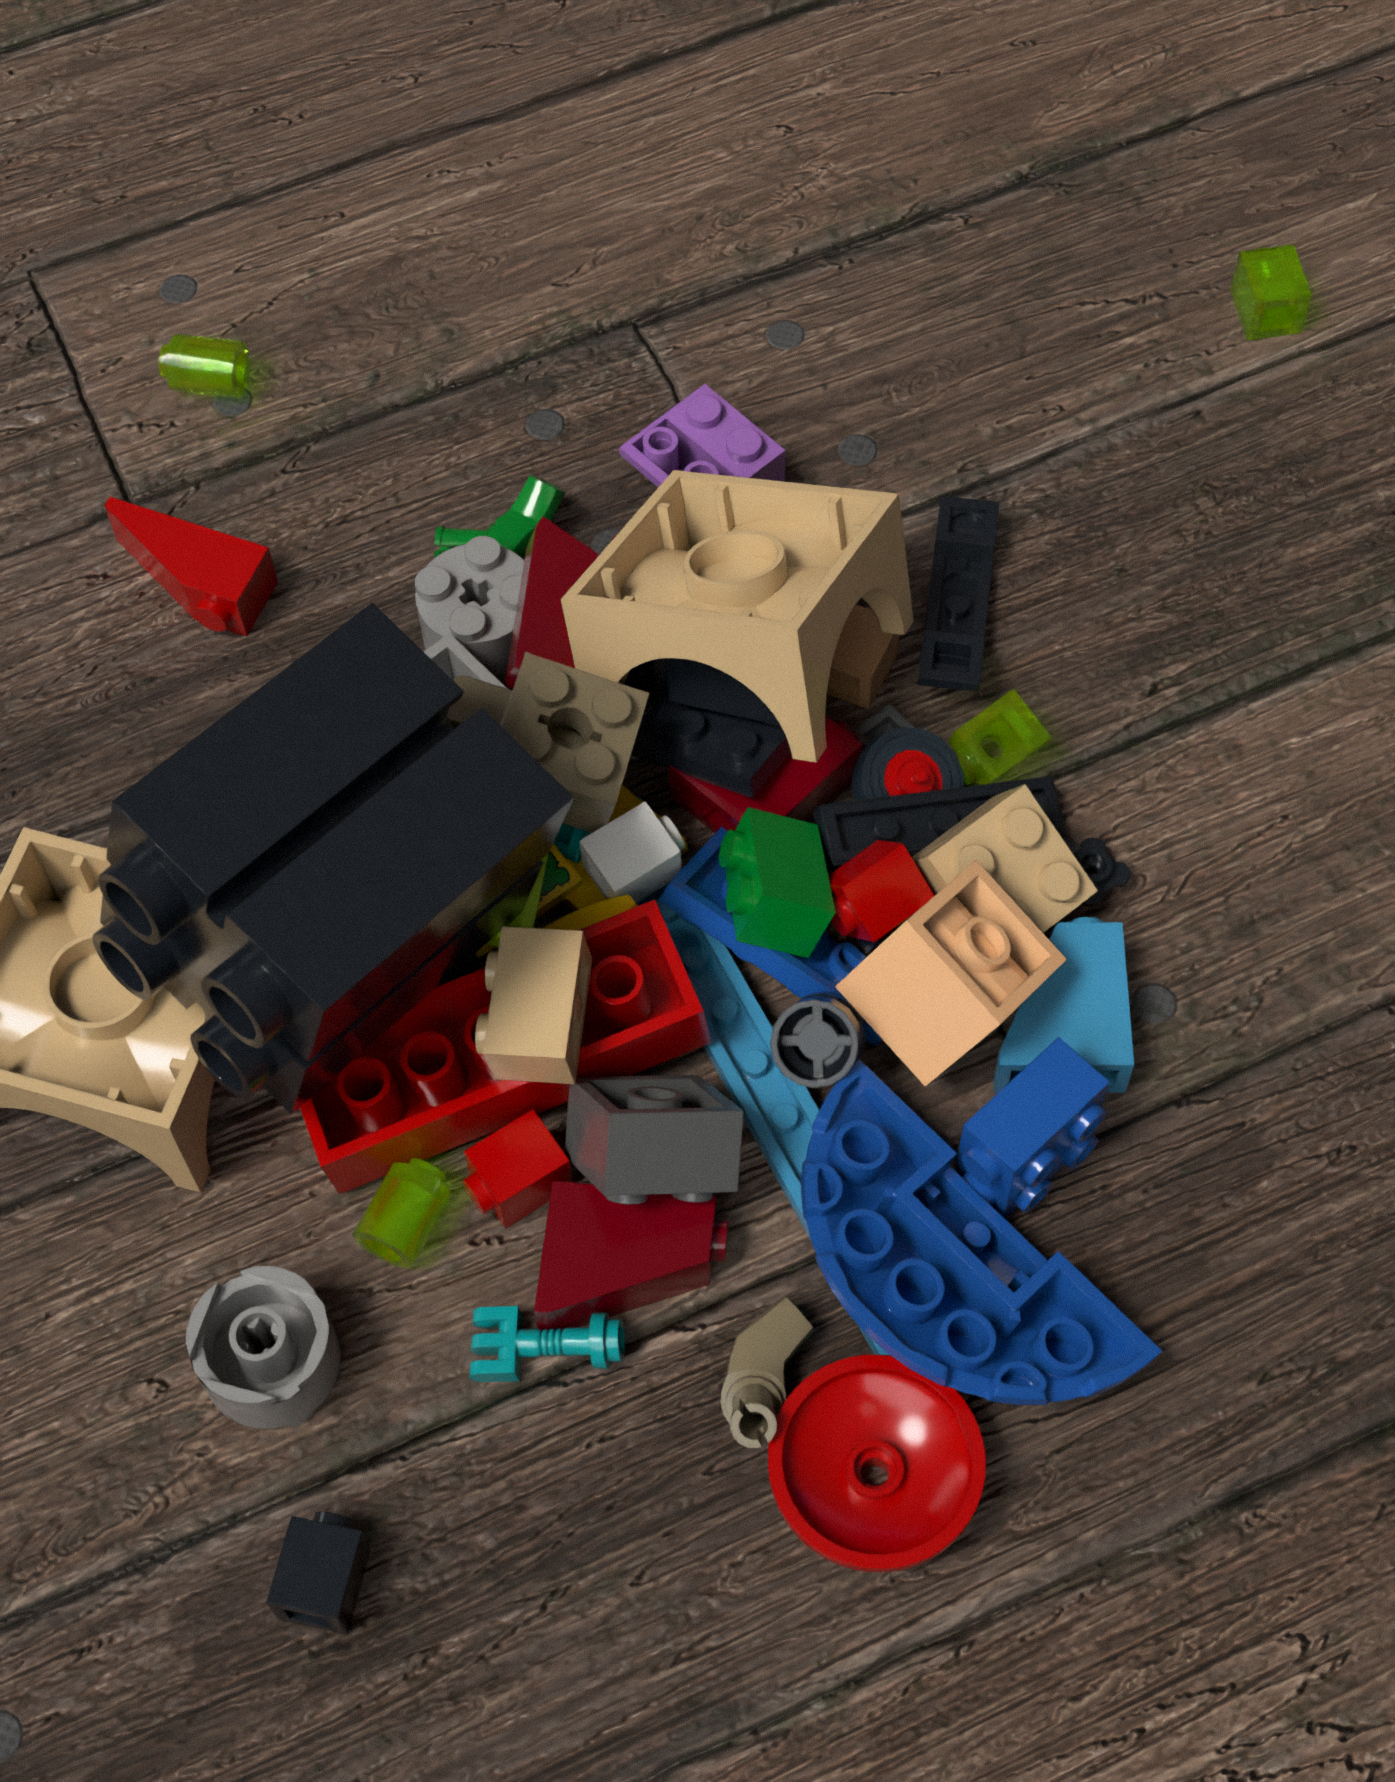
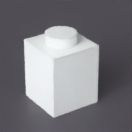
M646 801L579 841L582 865L605 899L629 894L636 903L667 885L681 870V850L685 848L684 841L673 822L666 815L658 819Z

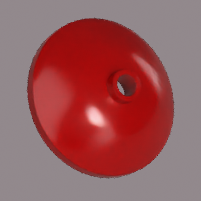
M859 1355L835 1361L812 1373L792 1391L776 1417L777 1430L768 1447V1475L771 1491L778 1510L787 1525L806 1546L818 1555L833 1563L858 1571H901L918 1566L941 1554L959 1538L969 1525L978 1507L984 1487L986 1456L978 1423L965 1400L954 1388L944 1387L909 1369L892 1356ZM868 1466H878L885 1471L887 1480L881 1485L872 1486L862 1479L861 1472Z

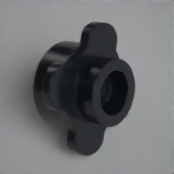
M1086 838L1081 842L1080 849L1073 854L1085 872L1087 869L1093 868L1098 873L1097 875L1087 874L1098 891L1084 901L1082 905L1087 907L1098 906L1111 896L1114 887H1124L1129 882V867L1125 863L1116 862L1106 852V845L1102 840Z

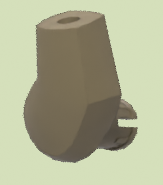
M781 1297L736 1336L730 1353L720 1403L723 1415L730 1424L733 1438L747 1448L762 1447L761 1435L763 1434L768 1443L773 1439L777 1430L776 1417L786 1400L785 1365L813 1332L812 1325L787 1297Z

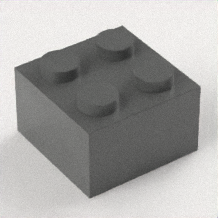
M699 1075L576 1077V1083L569 1084L565 1155L609 1201L621 1204H640L646 1202L647 1195L672 1194L674 1198L682 1201L705 1202L713 1198L714 1192L738 1191L744 1111Z

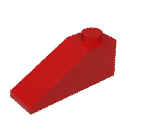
M108 498L104 506L116 540L194 620H197L200 624L213 631L222 632L228 630L246 637L248 636L278 584L269 547L117 498Z

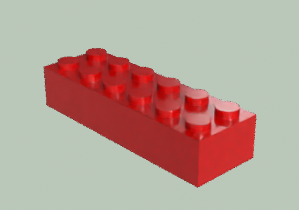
M655 899L577 930L584 932L592 957V966L576 1077L631 1076L712 1043L703 1008ZM485 968L436 987L300 1106L320 1167L339 1194L499 1130L532 1109L538 1114L568 1101L569 1084L494 1079L484 1055L477 1054L475 1032L478 1016L480 1013H489L492 991H487Z

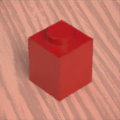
M877 840L828 875L836 911L830 921L831 924L844 936L849 935L850 937L866 941H877L934 897L933 892L903 843Z
M534 1109L464 1151L470 1176L462 1180L467 1193L483 1215L493 1210L505 1229L549 1202L552 1181L573 1183L569 1159Z

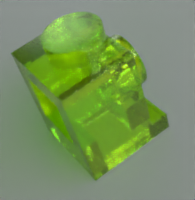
M1013 688L957 729L947 742L957 755L964 773V782L970 785L977 780L980 785L996 783L1028 758L1038 753L1048 743L1051 736ZM984 739L994 740L1000 747V755L996 758H990L981 747L980 742Z

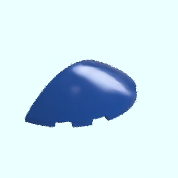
M860 1059L854 1063L847 1075L837 1081L828 1093L813 1122V1133L808 1144L806 1160L802 1163L801 1198L803 1217L808 1225L818 1266L832 1292L851 1318L883 1350L909 1369L939 1385L983 1397L988 1401L1015 1405H1048L1050 1402L1097 1395L1125 1382L1158 1357L1162 1350L1059 1251L1047 1260L950 1166L957 1153Z

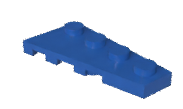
M721 827L668 883L659 901L678 913L687 923L699 927L729 947L742 960L754 964L784 984L794 995L803 998L810 993L825 990L840 993L835 986L856 968L866 956L850 942L836 944L826 935V929L809 958L736 941L732 912H728L726 908L728 890L725 868H722L719 864L721 843L728 832ZM867 1023L869 1032L867 1041L877 1046L882 1038Z

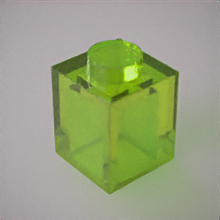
M1295 246L1263 247L1255 250L1240 251L1230 292L1246 339L1254 340L1300 334L1312 294Z

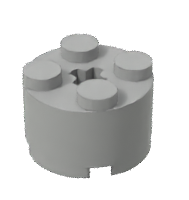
M478 536L472 538L467 544L456 546L441 553L425 568L421 569L415 577V600L425 650L450 633L498 680L505 679L524 560L511 550L500 546L494 538Z
M254 1266L239 1271L241 1275L230 1279L221 1286L217 1282L202 1295L195 1305L186 1331V1345L192 1367L211 1401L231 1420L248 1427L262 1429L301 1425L311 1418L315 1409L323 1403L335 1384L341 1361L338 1336L322 1300L304 1278L292 1271L274 1266ZM271 1341H276L272 1348H268ZM255 1349L263 1351L261 1354H253Z

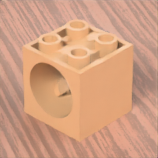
M975 860L907 919L835 987L920 1082L927 1086L997 1028L1067 959L980 863Z

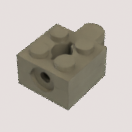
M525 652L513 691L470 676L459 675L453 679L464 690L462 698L449 708L446 716L449 724L454 729L482 708L574 797L563 824L590 833L608 824L617 803L649 696L648 692ZM560 725H561V726L571 727V728L577 730V731L580 733V735H579L577 732H575V731H573L572 729H570V728L556 727V726H560Z

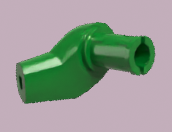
M530 475L511 509L497 518L495 525L490 524L488 530L437 526L434 545L440 546L439 550L434 551V557L456 546L467 544L472 538L487 536L494 538L500 546L511 550L524 560L526 547L537 523L542 516L553 522L566 491L543 478Z

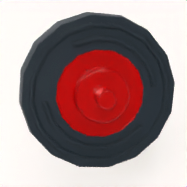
M899 727L880 734L860 752L852 771V795L854 800L964 787V773L956 753L941 737L922 728Z

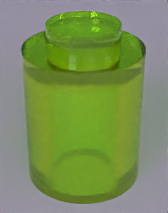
M176 333L171 338L169 344H163L159 354V373L162 378H167V383L171 390L240 398L244 393L249 372V354L244 341Z
M412 1158L408 1164L402 1162L393 1163L352 1234L354 1240L369 1253L387 1263L401 1268H412L452 1197L450 1190L444 1185L446 1180L444 1173L432 1164L417 1158Z

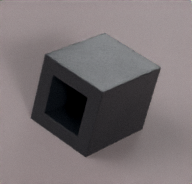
M324 1511L315 1512L313 1520L291 1516L266 1601L278 1620L348 1635L371 1552L363 1532L355 1529L357 1523L354 1520Z

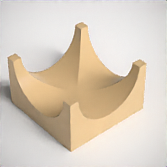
M673 470L561 598L575 669L624 685L632 668L651 660L678 658L712 666L737 679L766 704L778 720L787 737L793 759L817 763L827 748L825 708L832 660L843 626L855 604L860 598L865 600L875 612L881 631L884 633L905 635L914 622L899 494Z
M23 827L0 874V1108H15L39 1112L95 1130L145 1156L160 1167L173 1180L176 1186L201 1193L211 1169L207 1158L206 1130L215 1078L208 1072L196 1055L190 1036L204 1023L205 1012L197 1002L186 1010L165 987L149 1000L136 997L117 981L100 959L94 947L92 937L95 932L103 927L100 923L103 894L99 887L98 876L111 866L106 860L107 848Z

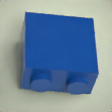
M1060 1037L1056 1038L963 1125L955 1171L1005 1220L1018 1208L1024 1213L1030 1212L1050 1191L1053 1183L1049 1179L1064 1164L1070 1169L1076 1168L1096 1147L1098 1138L1094 1136V1133L1107 1115V1112L1102 1107L1110 1081Z

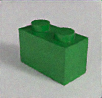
M747 807L736 829L729 830L725 834L719 851V864L722 868H725L728 885L726 908L728 912H732L736 941L809 958L836 913L818 825Z

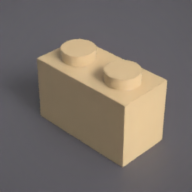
M502 926L498 951L490 950L486 961L487 991H492L489 1013L479 1014L475 1032L477 1054L484 1055L494 1079L561 1084L576 1083L592 966L591 953L583 931Z

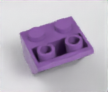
M706 384L702 385L619 447L620 455L657 487L664 482L673 470L785 482L786 450Z

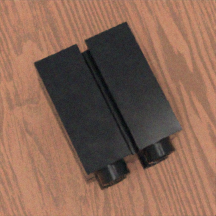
M373 602L114 799L111 808L106 857L111 866L98 876L99 887L103 894L100 923L103 927L93 934L92 940L100 959L110 973L122 986L140 999L149 1000L165 987L186 1010L197 1002L204 1010L205 1018L204 1023L191 1034L190 1040L196 1055L208 1072L226 1090L241 1099H248L263 1086L290 1114L295 1112L502 930V926L506 927L521 914L544 864L541 859L549 853L574 799L552 775L482 708L454 729L449 724L446 716L449 708L462 698L464 690Z

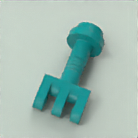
M518 1306L478 1307L473 1310L472 1325L474 1327L499 1329V1333L475 1334L471 1338L472 1353L483 1356L498 1355L497 1360H477L470 1363L469 1379L476 1382L520 1381L521 1357H541L542 1355L547 1357L549 1355L556 1356V1354L558 1356L563 1354L565 1356L590 1355L594 1369H609L611 1362H622L624 1359L625 1332L622 1319H610L608 1313H593L590 1319V1327L564 1328L563 1330L561 1328L557 1330L552 1328L542 1331L541 1329H523V1314Z

